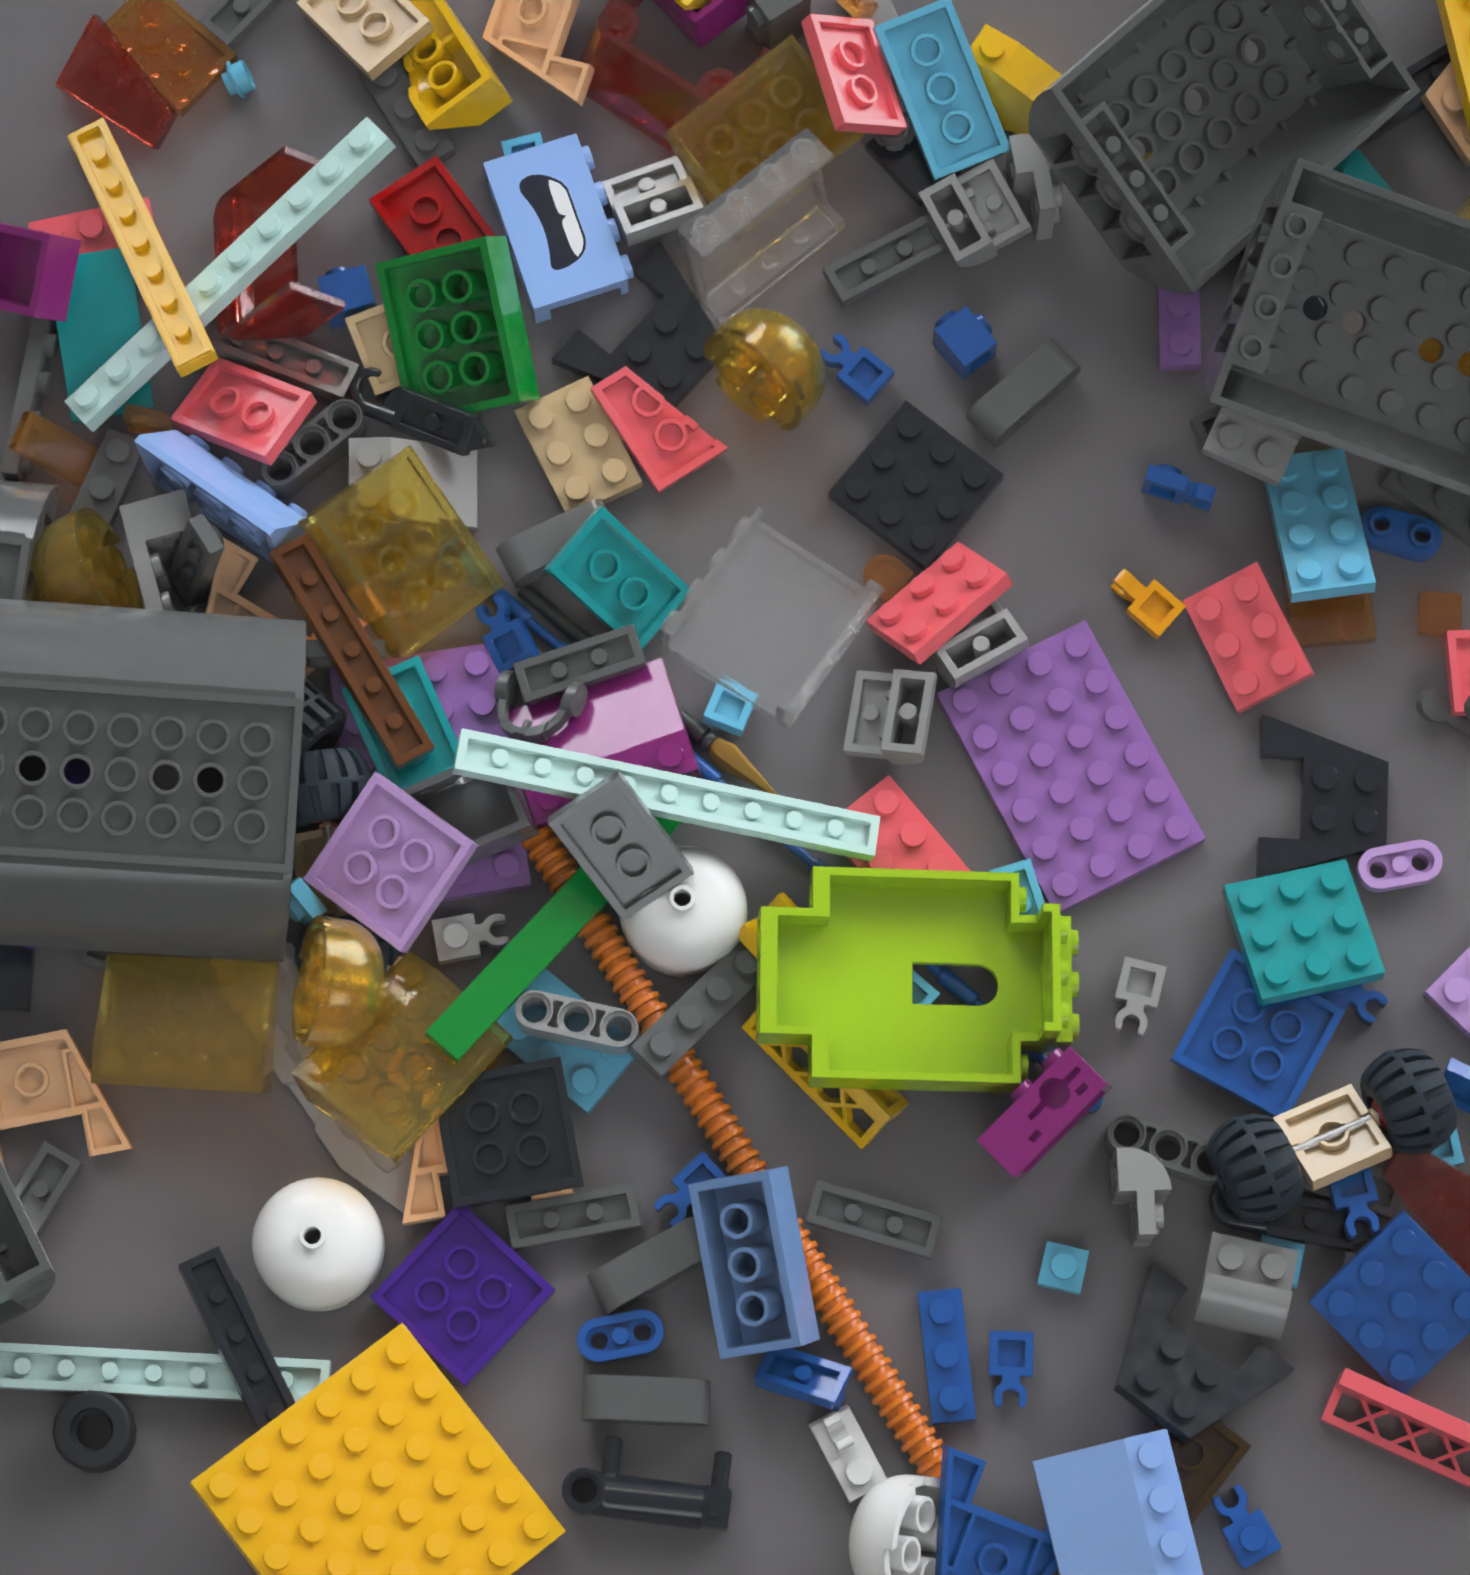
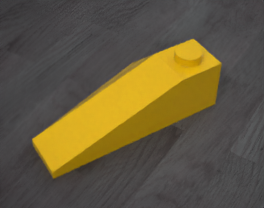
M409 0L430 20L434 28L430 34L405 54L406 56L403 57L404 68L408 71L410 87L408 88L409 99L429 130L481 126L513 102L498 76L446 0Z
M985 24L970 48L1003 130L1013 132V135L1029 134L1028 122L1032 103L1039 94L1062 76V74L1021 43Z

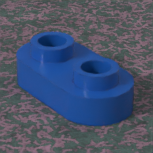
M1385 506L1372 507L1361 517L1367 547L1372 550L1414 562H1425L1432 559L1441 546V530L1430 519ZM1378 520L1384 521L1388 529L1386 531H1379L1374 527V522ZM1423 532L1427 535L1428 541L1425 543L1418 542L1414 534Z
M646 1309L598 1317L588 1320L581 1326L577 1335V1345L582 1356L596 1364L653 1353L660 1347L664 1339V1327L661 1319L654 1312ZM639 1326H647L651 1330L650 1337L645 1341H639L634 1336V1331ZM597 1334L605 1335L608 1339L606 1347L600 1350L593 1348L591 1345L592 1338Z

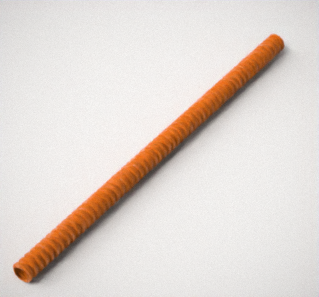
M548 825L539 827L540 835L522 842L521 846L523 850L530 851L528 858L530 861L537 862L535 869L537 872H543V882L550 883V893L556 894L578 869H575L577 864L575 859L568 858L569 850L566 847H561L563 842L558 836L554 835L555 832ZM603 908L577 936L580 939L584 938L586 940L584 947L586 950L591 949L593 951L591 954L593 961L598 960L600 962L598 969L600 972H606L605 980L607 983H613V993L620 994V1004L627 1005V1011L631 1012L636 1018L638 1028L642 1029L640 1032L641 1036L666 1012L668 1006L665 1002H659L661 997L659 992H653V982L644 978L647 975L646 971L637 967L639 960L630 956L632 949L623 945L625 938L623 935L618 936L616 934L618 927L616 924H610L611 916L609 913L604 914ZM693 1047L668 1071L670 1074L669 1082L671 1084L676 1083L678 1086L675 1089L678 1095L683 1094L685 1097L683 1104L691 1107L690 1115L692 1118H698V1128L705 1129V1139L712 1140L711 1148L713 1152L719 1151L720 1156L718 1159L720 1163L726 1162L727 1168L725 1170L728 1175L766 1170L768 1164L765 1160H759V1150L752 1149V1139L745 1138L746 1130L744 1126L738 1127L737 1122L739 1118L737 1115L730 1114L732 1107L730 1104L723 1103L725 1098L723 1093L716 1092V1082L709 1081L710 1073L708 1070H702L703 1062L700 1058L695 1059L696 1050ZM797 1218L812 1299L815 1304V1313H821V1323H827L829 1326L827 1333L829 1336L835 1335L837 1340H835L834 1344L836 1347H842L844 1350L842 1352L843 1358H849L852 1362L849 1364V1367H852V1370H857L859 1375L856 1379L858 1382L863 1381L865 1383V1393H871L874 1397L871 1400L873 1406L879 1405L881 1408L878 1414L880 1417L886 1416L888 1420L886 1423L887 1428H893L896 1432L893 1435L895 1441L901 1440L903 1443L901 1450L903 1453L908 1451L911 1456L908 1459L911 1465L915 1463L918 1467L916 1474L941 1478V1446L944 1444L942 1439L936 1440L934 1437L936 1433L935 1428H929L926 1424L929 1420L926 1415L921 1416L919 1413L921 1406L919 1403L914 1405L911 1400L914 1395L912 1392L907 1393L905 1391L906 1382L898 1380L897 1375L899 1371L897 1368L891 1369L889 1364L892 1360L890 1357L883 1356V1346H877L874 1342L877 1339L875 1333L869 1334L867 1331L870 1327L868 1322L862 1323L860 1320L862 1316L861 1311L854 1310L852 1307L855 1304L852 1298L847 1299L845 1296L848 1292L845 1287L840 1288L838 1285L840 1278L838 1275L833 1276L831 1274L833 1267L831 1264L824 1263L825 1254L823 1252L818 1253L816 1250L818 1243L816 1241L811 1242L809 1239L811 1232L809 1229L804 1230L802 1228L804 1221L802 1218Z

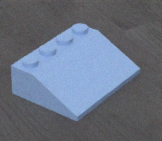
M178 430L140 434L135 439L136 447L153 483L168 493L185 489L189 501H198L201 513L204 514L209 522L271 565H273L269 559L271 550L306 533L310 539L314 536L311 523L309 522L311 517L305 510L292 502L288 506L275 498L277 493L269 485L259 479L253 483L242 475L244 470L237 463L225 456L222 460L215 457L209 452L211 450L210 446L195 434L191 433L187 437Z
M1167 1429L1032 1461L1059 1575H1203Z

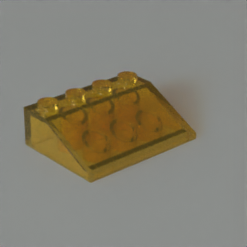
M791 34L665 132L664 136L709 209L731 237L735 239L859 142L867 133L835 131L814 63Z
M411 445L381 463L297 521L305 534L309 535L319 554L377 638L385 640V649L391 658L399 659L410 656L505 585Z
M408 951L291 1074L308 1102L396 1163L513 1038L511 1034L496 1022L458 1064L451 1060L424 1035L425 1031L456 1000L462 991L436 968Z
M108 953L93 1039L91 1083L271 1093L280 963Z

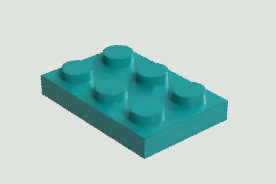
M597 506L544 568L548 574L610 631L633 624L642 649L692 591L685 582L603 506Z
M419 655L388 669L435 748L432 753L397 771L394 769L347 688L341 689L377 772L401 789L452 768L458 740Z

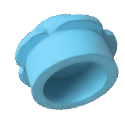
M243 60L233 64L230 61L226 62L227 71L222 73L221 76L231 96L238 94L243 99L247 98V93L256 90L255 82Z

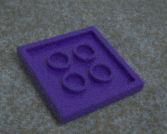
M453 1208L373 1292L370 1298L398 1325L403 1322L418 1343L466 1388L551 1298L556 1290L469 1208L461 1210Z

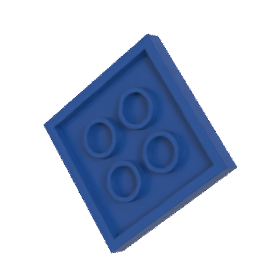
M1231 948L1169 1062L1273 1118L1293 1109L1346 1010L1317 994L1259 1006L1243 955Z
M1403 1209L1308 1299L1309 1303L1394 1390L1406 1394L1470 1333V1277Z

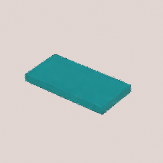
M120 248L78 254L66 322L56 321L68 397L142 329L135 280ZM151 379L110 417L155 410ZM70 408L72 422H82Z

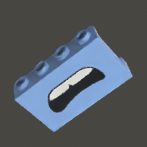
M576 133L483 163L485 179L504 234L507 237V242L536 324L551 319L550 310L618 288L621 295L629 293L628 279L634 278L633 270L627 254L619 255L615 243L621 241L616 221L614 217L606 218L602 207L608 205L605 190L601 181L593 182L590 170L595 169V164L588 145L581 147Z

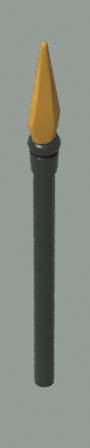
M527 585L519 590L517 595L575 643L594 637L533 586ZM679 706L690 740L699 745V749L702 752H708L719 768L763 792L778 795L734 743L720 738L717 731H710L711 728L697 718L694 719Z

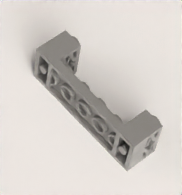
M185 489L119 506L145 609L177 611L175 604L172 603L169 591L164 592L171 589L165 565L162 564L173 562L188 519L202 514L198 501L190 502Z

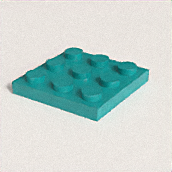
M1346 859L1223 886L1222 895L1259 1006L1383 979L1385 969Z

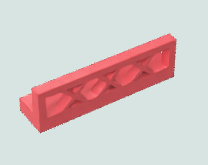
M1348 1368L1343 1369L1339 1373L1319 1421L1470 1489V1477L1462 1474L1455 1457L1470 1451L1469 1423ZM1342 1393L1359 1401L1365 1415L1364 1418L1349 1423L1333 1415ZM1368 1405L1382 1411L1371 1414ZM1387 1414L1399 1418L1406 1436L1393 1441L1380 1437L1374 1419ZM1367 1422L1371 1432L1358 1427V1425ZM1408 1423L1421 1428L1422 1430L1412 1433ZM1429 1432L1439 1436L1446 1454L1432 1460L1422 1456L1415 1437ZM1408 1441L1412 1451L1398 1444ZM1449 1441L1463 1448L1453 1451ZM1449 1459L1452 1469L1439 1462Z

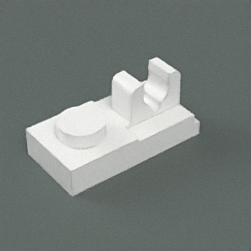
M847 1404L840 1407L838 1412L833 1411L808 1424L849 1504L862 1498L876 1484L887 1479Z

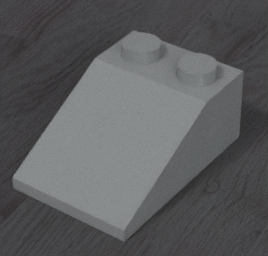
M394 437L349 438V521L353 533L478 530V451L473 450L470 451L469 455L460 456L423 441Z

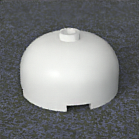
M682 845L677 847L692 865L694 874L623 921L620 918L621 928L627 945L632 949L634 955L649 968L674 977H685V975H694L710 970L740 941L738 939L740 928L747 922L748 916L746 894L741 880L734 869L721 857L706 849ZM689 897L691 898L689 904H687L686 906H679L676 904L685 901Z
M321 1177L306 1178L283 1187L264 1205L253 1229L252 1253L262 1280L281 1300L296 1308L307 1311H330L348 1305L349 1302L360 1296L370 1284H373L384 1260L385 1236L381 1221L373 1206L355 1188L335 1179ZM316 1230L321 1232V1238L317 1243L309 1244L305 1241L312 1237Z
M910 1474L896 1475L879 1482L867 1492L856 1509L849 1533V1557L854 1575H935L936 1559L921 1556V1550L936 1552L940 1478Z

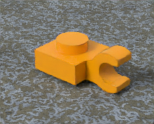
M1123 569L1110 586L1118 596L1132 603L1125 613L1156 640L1186 607L1155 579L1145 587L1126 569Z

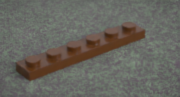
M306 533L271 550L269 559L394 769L397 771L432 753L435 748L434 744L309 535Z

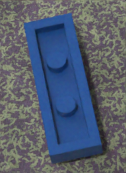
M961 1288L917 1292L931 1424L939 1425L975 1421L976 1414Z

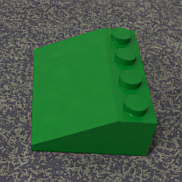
M484 236L375 263L401 387L412 388L473 413L500 409L540 399L506 236Z

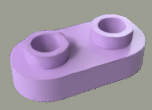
M1413 840L1375 847L1367 850L1359 859L1356 866V876L1359 883L1365 889L1376 893L1424 885L1436 878L1442 868L1443 858L1438 847L1427 840ZM1412 859H1422L1426 864V869L1416 870L1412 866ZM1380 866L1384 870V877H1373L1370 873V867Z

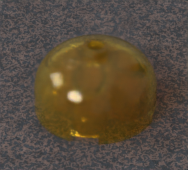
M766 308L742 310L724 321L705 342V359H713L720 374L715 379L719 387L737 407L761 424H764L769 419L780 424L782 431L793 430L815 409L824 394L826 367L817 344L803 327L780 312Z
M84 507L56 519L43 530L36 542L33 554V570L38 594L42 602L143 609V597L135 568L133 566L127 569L122 553L114 545L121 541L110 524L95 510Z
M316 916L306 931L299 958L304 960L299 972L298 987L293 988L292 1031L294 1040L301 1042V1046L337 1050L353 1045L370 1030L378 1014L380 1004L384 1005L387 1000L389 981L384 978V959L380 946L375 937L365 927L346 919Z

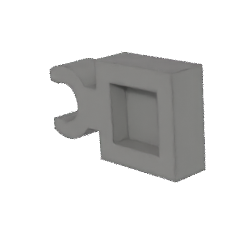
M1124 957L1114 1001L1126 1003V1005L1116 1015L1114 1031L1120 1032L1124 1019L1133 1018L1138 1023L1136 1036L1141 1038L1144 1035L1148 1026V1020L1143 1011L1144 1008L1156 1011L1166 966Z

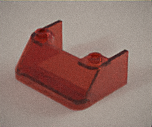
M610 0L600 13L580 62L591 64L595 68L586 96L687 162L703 163L709 160L771 79V51L764 47L741 78L727 69L715 68L707 71L697 84L693 85L630 44L639 30V18L635 10L643 0Z
M283 146L225 192L218 200L213 215L215 259L313 168L320 159ZM295 242L217 315V330L221 336L235 341L302 338L311 334L345 308V301L298 284L297 242Z

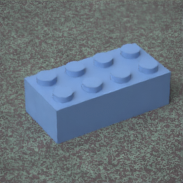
M788 1166L689 1184V1194L720 1359L799 1347L820 1340Z

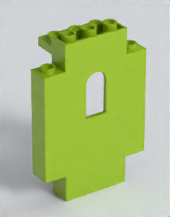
M813 866L809 877V908L760 907L757 917L756 1043L808 1045V1087L1013 1093L1021 1084V1080H1026L1028 1077V1055L1021 1054V1051L1053 1052L1058 1047L1065 1051L1071 1046L1073 1039L1078 1040L1079 1014L1072 1013V997L1077 998L1079 993V973L1072 971V956H1077L1078 930H1071V916H1061L1060 904L1043 903L1037 915H1021L1020 913H1025L1027 891L1026 887H1019V873ZM912 964L978 966L985 968L996 980V996L992 1001L981 1006L912 1004Z

